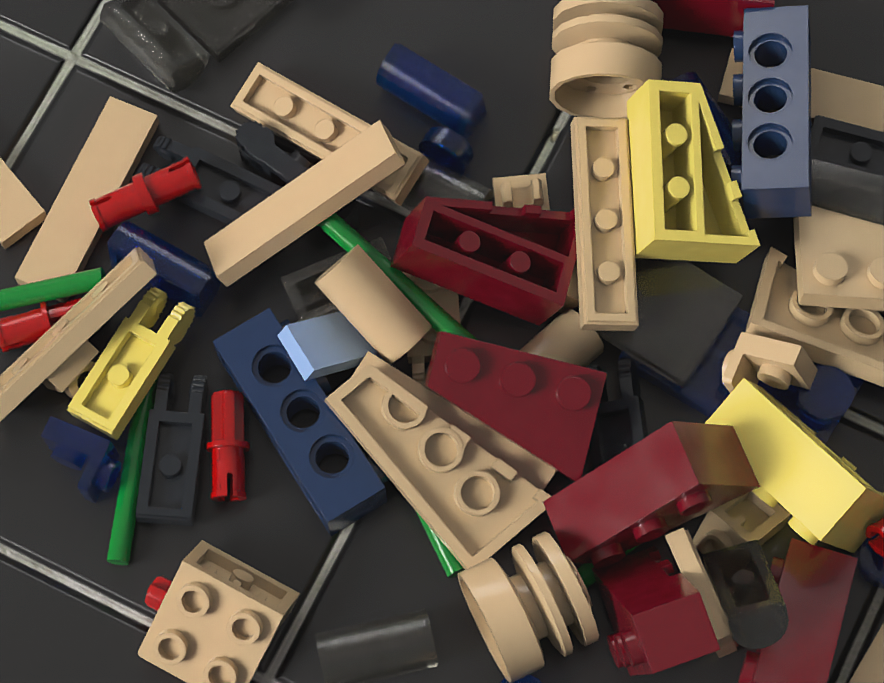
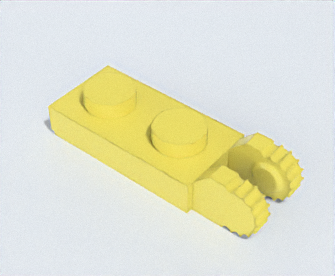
M156 287L147 291L129 318H124L68 405L67 411L72 416L115 440H118L176 349L174 345L183 339L195 317L194 307L182 301L171 310V314L168 315L157 333L150 330L149 328L155 325L160 313L163 312L168 297L166 292Z

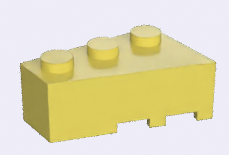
M648 79L627 100L635 258L737 263L761 245L755 229L749 230L739 203L742 194L737 180L731 181L721 154L724 145L701 83Z
M743 378L705 422V424L734 427L760 487L752 491L769 506L774 508L779 502L789 511L793 517L789 520L788 524L810 544L815 545L820 540L855 553L868 538L865 535L866 528L884 517V492L881 493L875 490L855 472L857 467L844 456L842 459L815 436L816 433L763 387Z

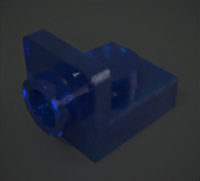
M50 416L41 437L53 451L51 458L78 471H81L83 465L86 464L87 466L77 488L86 500L96 503L101 492H109L118 478L121 468V462L117 461L119 453L110 440Z

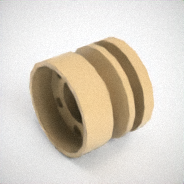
M561 0L554 7L552 50L556 55L551 59L549 100L557 109L577 117H627V100L648 79L661 80L662 63L657 57L661 54L663 45L664 13L657 3L651 0Z
M546 531L532 537V545L538 564H535L523 545L517 544L512 547V560L516 574L511 577L507 576L503 568L492 557L458 573V581L475 623L497 666L509 683H513L544 667V655L539 640L548 637L553 646L564 657L572 654L573 646L567 626L570 627L573 634L585 647L599 639L597 625L591 609L592 602L586 586L571 559L561 551L556 541Z

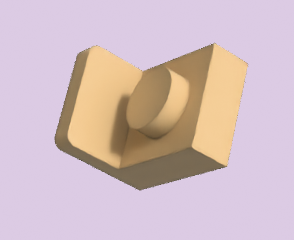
M741 332L735 348L730 350L724 359L722 383L730 393L743 378L755 384H758L760 380L778 389H788L789 385L810 389L818 369L801 345Z
M750 491L708 511L693 538V543L709 561L714 563L726 575L733 578L741 572L749 556L784 527L791 514L778 503L774 508L769 506L753 491Z

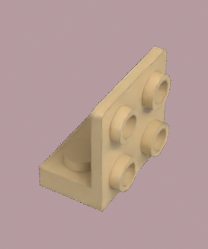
M201 540L182 561L138 650V655L186 683H250L276 631L291 613L300 593Z

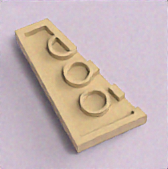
M812 206L811 217H793L798 304L884 311V225Z
M370 363L325 398L324 402L465 570L490 558L546 510L543 501L551 497L548 493L532 485L517 474L518 471L471 440L470 436L455 425H450L428 409L426 404Z

